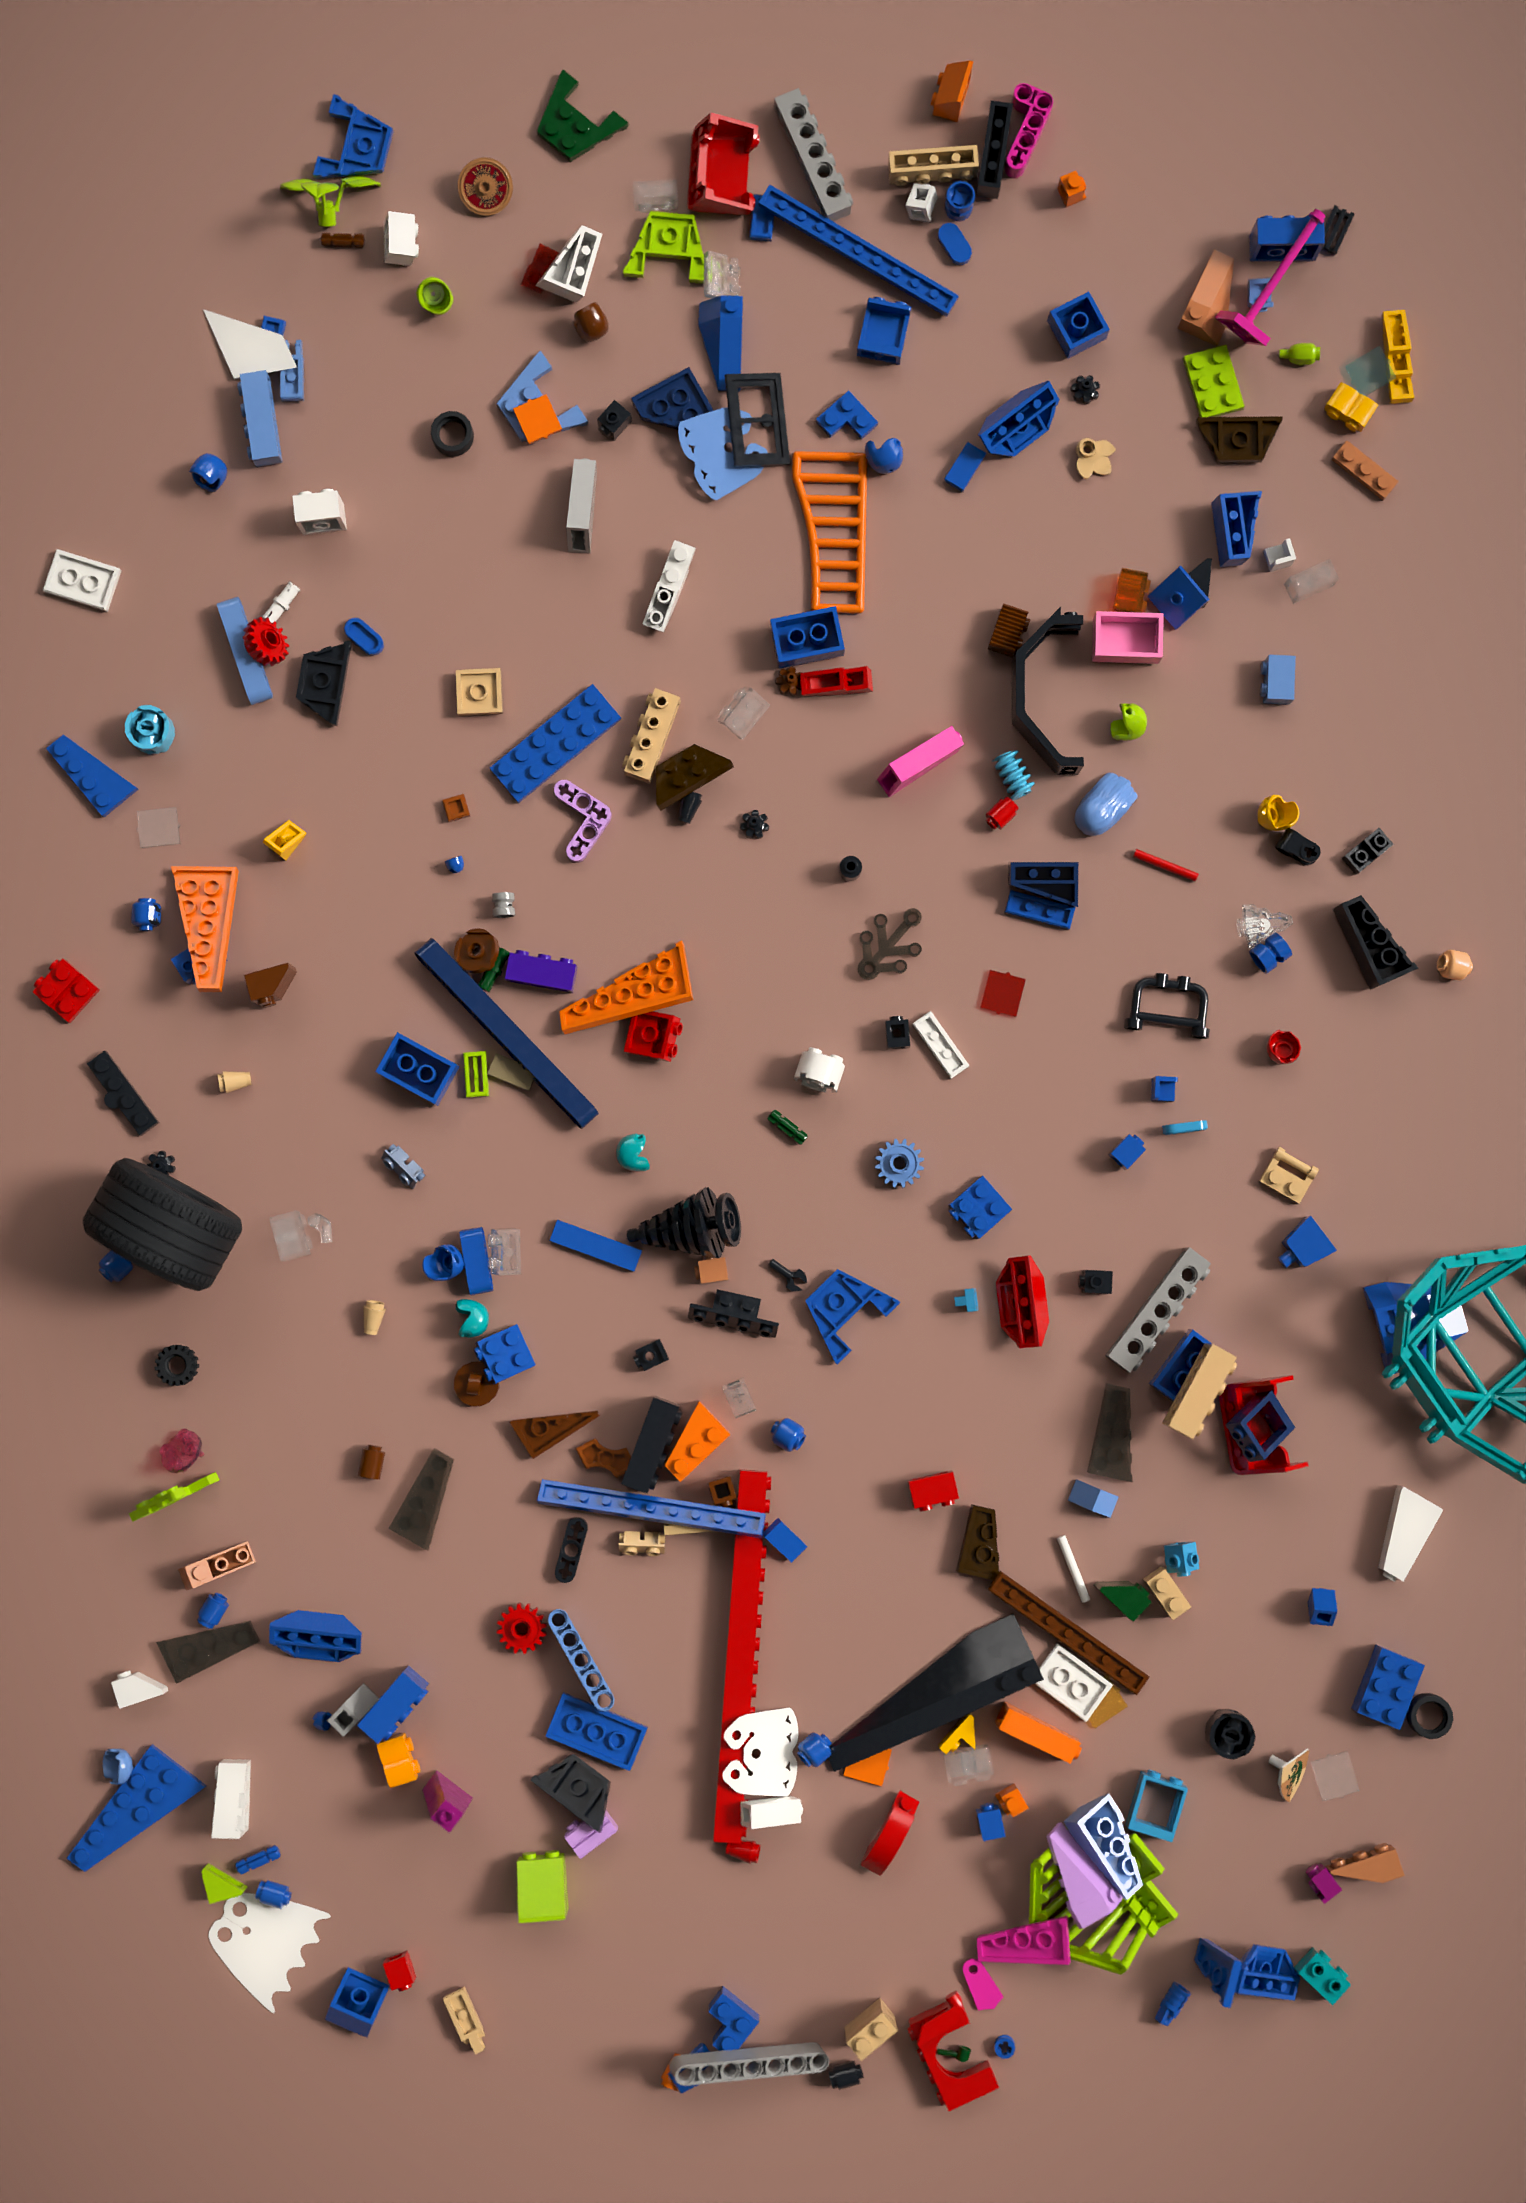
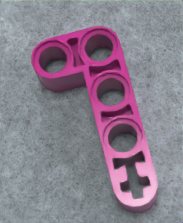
M1020 83L1015 87L1012 98L1013 108L1025 114L1026 117L1007 156L1005 172L1010 178H1019L1024 173L1050 117L1053 106V97L1049 93L1026 83ZM1024 95L1027 97V99L1022 100L1018 98V96ZM1044 104L1047 108L1042 109L1038 105ZM1035 123L1038 125V127L1032 128L1029 126V124ZM1025 142L1029 144V147H1022L1020 143ZM1017 157H1018V158H1020V161H1019V163L1015 166L1014 164H1015L1016 159H1017Z

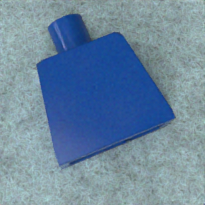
M1306 1216L1282 1241L1287 1251L1280 1255L1278 1259L1285 1268L1295 1261L1300 1267H1306L1334 1253L1337 1249L1312 1216Z

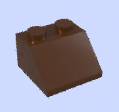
M284 963L245 974L244 977L251 1001L259 1006L262 1005L263 1008L276 1005L275 1001L283 998L297 973L296 968L289 963Z

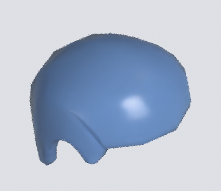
M119 1748L105 1751L102 1765L104 1777L113 1780L110 1781V1784L120 1785L125 1783L133 1770L130 1754L126 1750Z

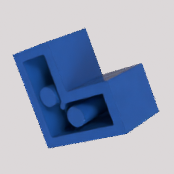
M724 1986L709 2003L708 2012L723 2023L713 2036L712 2045L719 2051L739 2049L759 2023V2014Z

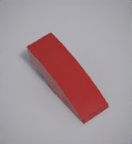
M867 666L850 669L841 667L800 673L802 696H830L873 692L872 672Z

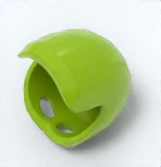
M428 277L419 284L416 297L424 309L435 315H442L449 311L453 304V294L444 281L437 277Z
M1121 703L1119 707L1122 711L1123 719L1112 721L1110 728L1112 738L1122 741L1140 738L1147 727L1146 713L1137 704Z

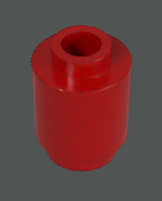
M1009 797L1000 799L986 813V822L994 830L996 828L1001 830L1016 815V811L1019 808Z

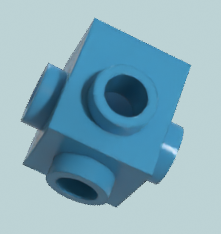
M1176 1542L1164 1545L1165 1563L1168 1573H1177V1577L1190 1576L1191 1571L1199 1569L1196 1542Z

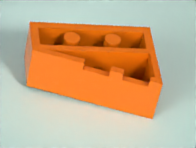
M701 1401L698 1402L665 1464L667 1469L680 1482L731 1434Z

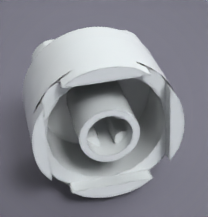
M809 1047L808 1051L802 1052L794 1080L797 1081L800 1078L802 1085L820 1092L832 1089L831 1093H836L845 1065L842 1063L843 1058L837 1055H830L829 1057L821 1054V1050Z

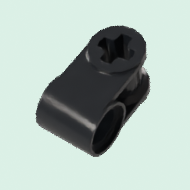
M1291 828L1285 829L1275 846L1276 850L1304 865L1313 864L1321 854V849L1316 843ZM1310 849L1312 850V856L1307 858L1306 851Z

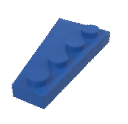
M64 734L46 748L103 817H106L139 790Z

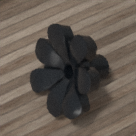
M1090 375L1086 379L1083 376H1078L1076 379L1077 383L1071 386V391L1076 392L1074 399L1078 401L1083 398L1084 404L1090 403V397L1093 399L1099 397V393L1096 390L1100 388V383L1098 381L1093 382V377Z
M753 810L752 815L748 813L743 815L742 818L745 822L740 825V829L742 831L747 830L746 837L752 838L755 834L756 838L760 839L763 837L762 830H769L770 826L764 823L768 819L766 814L759 816V811Z
M162 1150L159 1151L158 1156L155 1154L149 1156L151 1163L147 1164V1166L168 1176V1172H175L176 1167L171 1165L175 1161L172 1155L166 1157V1152Z

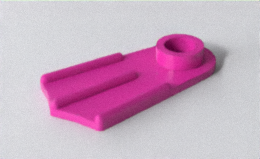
M971 1958L964 1963L963 1973L977 2009L979 2011L994 2009L1004 1998L983 1964L978 1962V1959ZM971 1965L977 1966V1970L971 1972L969 1971V1967Z

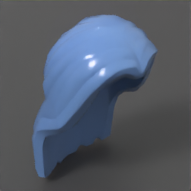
M1114 773L1105 774L1082 798L1075 813L1076 826L1089 836L1101 835L1113 827L1138 797L1133 787H1131V782L1122 776L1118 777Z

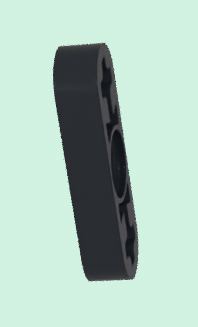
M581 1517L572 1518L566 1528L555 1569V1576L562 1583L572 1581L576 1575L588 1531V1524ZM577 1521L581 1522V1527L584 1528L577 1535V1538L582 1539L581 1543L575 1539H567L568 1535L573 1537L574 1529L571 1528V1525H575ZM573 1543L578 1547V1553L575 1556H568L566 1554L565 1547L567 1544ZM562 1557L569 1561H576L575 1565L570 1563L569 1571L572 1572V1575H568L566 1578H563L562 1573L559 1572V1569H564L566 1561H561Z

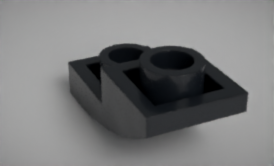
M1378 828L1342 857V859L1354 874L1357 875L1389 849L1393 843Z

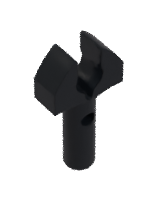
M775 1259L769 1261L768 1266L787 1279L788 1285L786 1288L791 1291L802 1290L795 1286L792 1277H799L807 1283L806 1275L802 1270L798 1269L796 1272H791Z

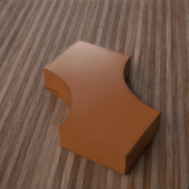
M596 1438L576 1448L586 1469L594 1466L604 1467L610 1470L616 1478L626 1473L631 1459L627 1447L619 1450L608 1449L601 1445Z

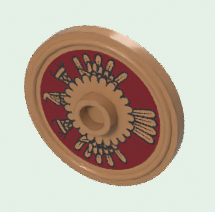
M481 157L470 161L462 169L458 179V192L464 205L472 212L479 215H493L502 211L508 205L513 193V182L509 171L502 163L492 158Z

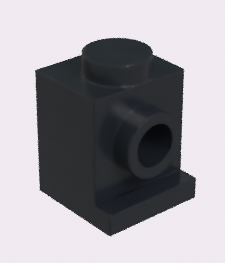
M903 1016L889 1017L890 1021H885L887 1050L910 1048L908 1019L903 1020ZM899 1029L901 1036L895 1037L893 1030Z
M661 1339L635 1350L637 1355L633 1356L638 1369L643 1367L644 1371L669 1360ZM647 1352L654 1354L653 1360L646 1359Z

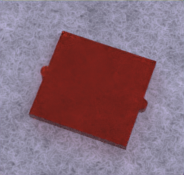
M990 970L980 1008L994 1011L997 1015L1002 1013L1016 1017L1026 979L1012 976L1009 972L1005 974Z

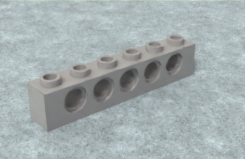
M799 88L774 98V109L822 215L834 222L851 214L853 200L850 193H846L843 188L845 184L841 173H837L834 168L836 163L832 153L828 154L825 148L827 143L824 135L819 134L817 130V119L808 110V99L805 94L801 95ZM795 114H799L802 116V118L795 119L792 116ZM809 134L811 137L805 139L802 138L801 135ZM817 153L820 156L818 158H812L810 157V154ZM824 172L827 173L829 176L826 178H822L818 174ZM829 192H835L837 196L829 197L827 194Z
M1186 1247L1105 1356L1126 1372L1136 1371L1143 1362L1141 1357L1144 1353H1149L1157 1342L1154 1340L1158 1334L1163 1335L1169 1328L1170 1324L1168 1321L1172 1316L1176 1317L1184 1307L1181 1304L1185 1298L1190 1299L1197 1290L1195 1285L1199 1279L1203 1281L1210 1272L1208 1267L1211 1263L1190 1247ZM1186 1268L1192 1272V1278L1189 1281H1185L1182 1278V1271ZM1172 1286L1176 1287L1179 1291L1178 1297L1174 1300L1168 1296V1290ZM1159 1304L1165 1308V1314L1161 1318L1157 1317L1154 1312L1155 1307ZM1144 1323H1149L1152 1327L1151 1333L1147 1336L1141 1332V1326ZM1131 1341H1135L1138 1344V1350L1134 1354H1131L1127 1349Z

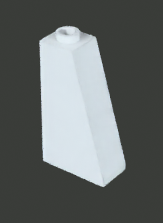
M1400 1485L1395 1490L1378 1568L1384 1571L1383 1576L1393 1582L1396 1579L1404 1582L1443 1511L1442 1508Z

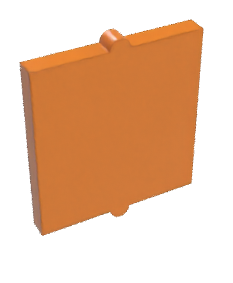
M547 394L534 400L528 399L527 403L513 408L529 444L543 438L547 439L548 436L562 430Z
M887 1749L845 1767L843 1776L882 1786L886 1770H889L888 1762L892 1749Z

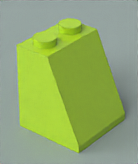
M559 1850L546 1851L545 1855H536V1852L523 1853L517 1860L519 1923L565 1920L569 1909L565 1853H559Z

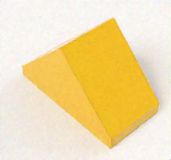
M288 820L267 836L263 843L286 861L306 836V832Z

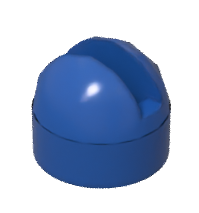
M462 855L445 861L448 870L452 873L461 872L464 868Z
M317 1712L313 1716V1726L318 1730H329L331 1724L327 1720L332 1716L331 1713Z

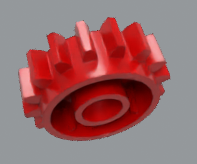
M259 617L249 622L247 627L244 628L245 635L243 636L248 654L264 666L270 664L272 667L285 660V656L289 654L286 650L289 644L284 641L287 639V636L281 634L283 629H278L275 621L270 623L269 618L263 620L262 617Z
M520 1602L517 1604L516 1609L512 1605L508 1607L509 1614L503 1611L501 1615L504 1620H498L497 1622L502 1628L497 1630V1634H503V1637L499 1640L500 1643L505 1641L508 1643L505 1649L508 1650L512 1646L514 1647L515 1654L519 1649H522L523 1654H526L527 1648L535 1651V1643L539 1645L543 1643L539 1637L546 1636L547 1633L542 1629L547 1627V1623L542 1622L544 1614L538 1615V1607L531 1609L530 1603L522 1607ZM520 1622L525 1623L528 1626V1632L525 1634L519 1633L516 1625Z

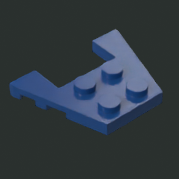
M333 94L329 115L348 120L350 123L340 161L317 156L313 172L314 178L324 179L383 173L393 129L370 114L367 115L360 111L355 105L345 102L340 96Z
M839 1269L805 1300L836 1364L852 1351L839 1338L836 1332L870 1300L886 1317L900 1304L897 1299Z

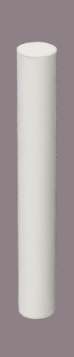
M1066 1536L1058 1537L1059 1546L1082 1603L1087 1602L1091 1599Z

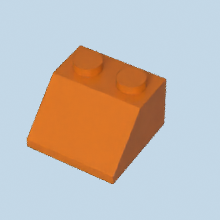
M968 60L947 64L945 71L940 72L937 80V85L940 86L938 93H933L930 104L934 106L933 115L958 122L970 84L974 61Z

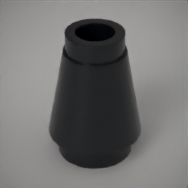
M692 792L680 800L678 820L691 823L702 803L701 794Z

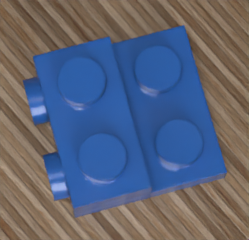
M981 1176L949 1204L951 1208L949 1213L956 1221L961 1219L966 1225L964 1230L971 1238L976 1236L977 1239H980L1013 1210L984 1176Z
M517 1324L475 1343V1354L479 1361L483 1360L486 1367L483 1369L487 1380L492 1381L493 1384L499 1383L536 1365Z

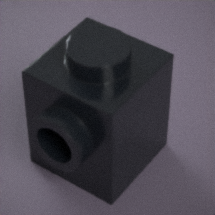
M614 400L598 417V430L606 438L610 436L616 440L632 422L631 413Z
M1083 1270V1274H1079L1078 1287L1082 1288V1293L1112 1294L1113 1271Z

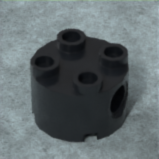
M1219 1709L1211 1715L1206 1723L1205 1738L1217 1754L1223 1758L1234 1760L1247 1755L1253 1748L1256 1737L1255 1731L1250 1721L1244 1715L1232 1709Z

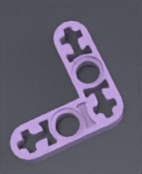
M560 780L554 787L556 797L586 817L566 848L567 856L571 861L581 862L586 858L609 824L612 814L608 806L568 780ZM566 785L569 786L568 791L573 795L575 794V791L578 792L574 796L572 803L569 802V800H571V796L567 794H563V796L560 795V787L564 788L566 787ZM580 797H586L589 800V805L584 809L577 806V800ZM594 803L597 804L595 806L597 811L602 812L605 810L606 819L601 818L597 820L598 816L593 811H591V815L588 814ZM591 827L595 830V836L592 839L583 837L585 828ZM578 838H580L584 843L589 844L588 847H585L584 844L582 845V847L580 848V851L582 853L581 856H572L573 852L571 851V849H577L580 845V842L577 841Z

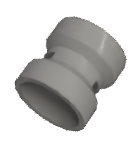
M500 892L492 894V901L495 903L493 917L508 918L515 916V909L512 907L515 900L514 893Z

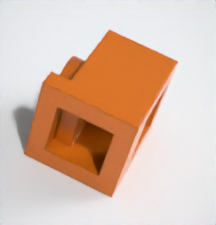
M1076 170L1060 177L1057 189L1065 207L1086 199L1084 193L1086 189L1085 181L1082 176L1078 175Z
M1015 1783L995 1794L1006 1815L1011 1813L1012 1817H1015L1028 1809Z

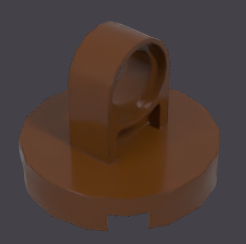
M482 1361L463 1365L457 1371L454 1379V1390L457 1397L463 1403L470 1406H483L490 1403L496 1397L499 1390V1383L493 1384L492 1381L487 1380L483 1371L486 1367Z

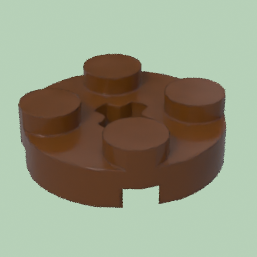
M475 928L467 931V935L463 938L460 937L456 942L454 948L456 961L469 973L477 974L490 971L495 966V961L498 958V940L485 929ZM477 946H479V948L481 949L480 953L478 955L472 953L473 950H476Z

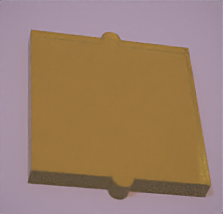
M1107 1674L1103 1676V1678L1113 1684ZM1114 1684L1089 1718L1094 1728H1097L1128 1707L1119 1693L1120 1689L1116 1688Z

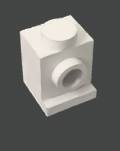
M914 183L906 203L910 219L925 222L931 221V214L938 199L935 186Z

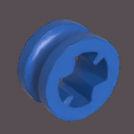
M1001 2035L996 2039L994 2043L996 2054L1002 2059L1010 2058L1015 2052L1014 2040L1008 2035ZM1003 2041L1008 2042V2046L1011 2047L1010 2050L1007 2049V2052H1002L999 2046L1000 2043L1003 2045Z

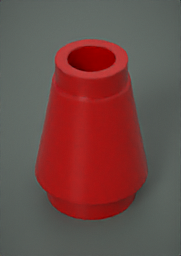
M741 1841V1844L727 1843L726 1854L749 1864L752 1862L757 1863L761 1844H756V1841Z

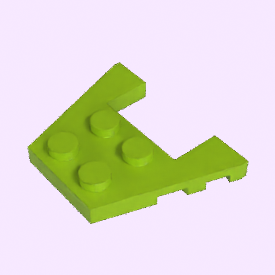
M650 211L639 235V240L632 250L628 264L624 268V276L644 278L646 256L691 260L689 282L709 284V275L695 216Z
M215 1472L186 1487L178 1488V1486H174L156 1494L149 1500L147 1499L135 1505L136 1510L129 1513L132 1522L148 1516L219 1481V1477Z

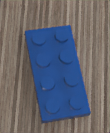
M563 1692L545 1737L631 1771L648 1726L609 1710L606 1712L599 1711L594 1704Z

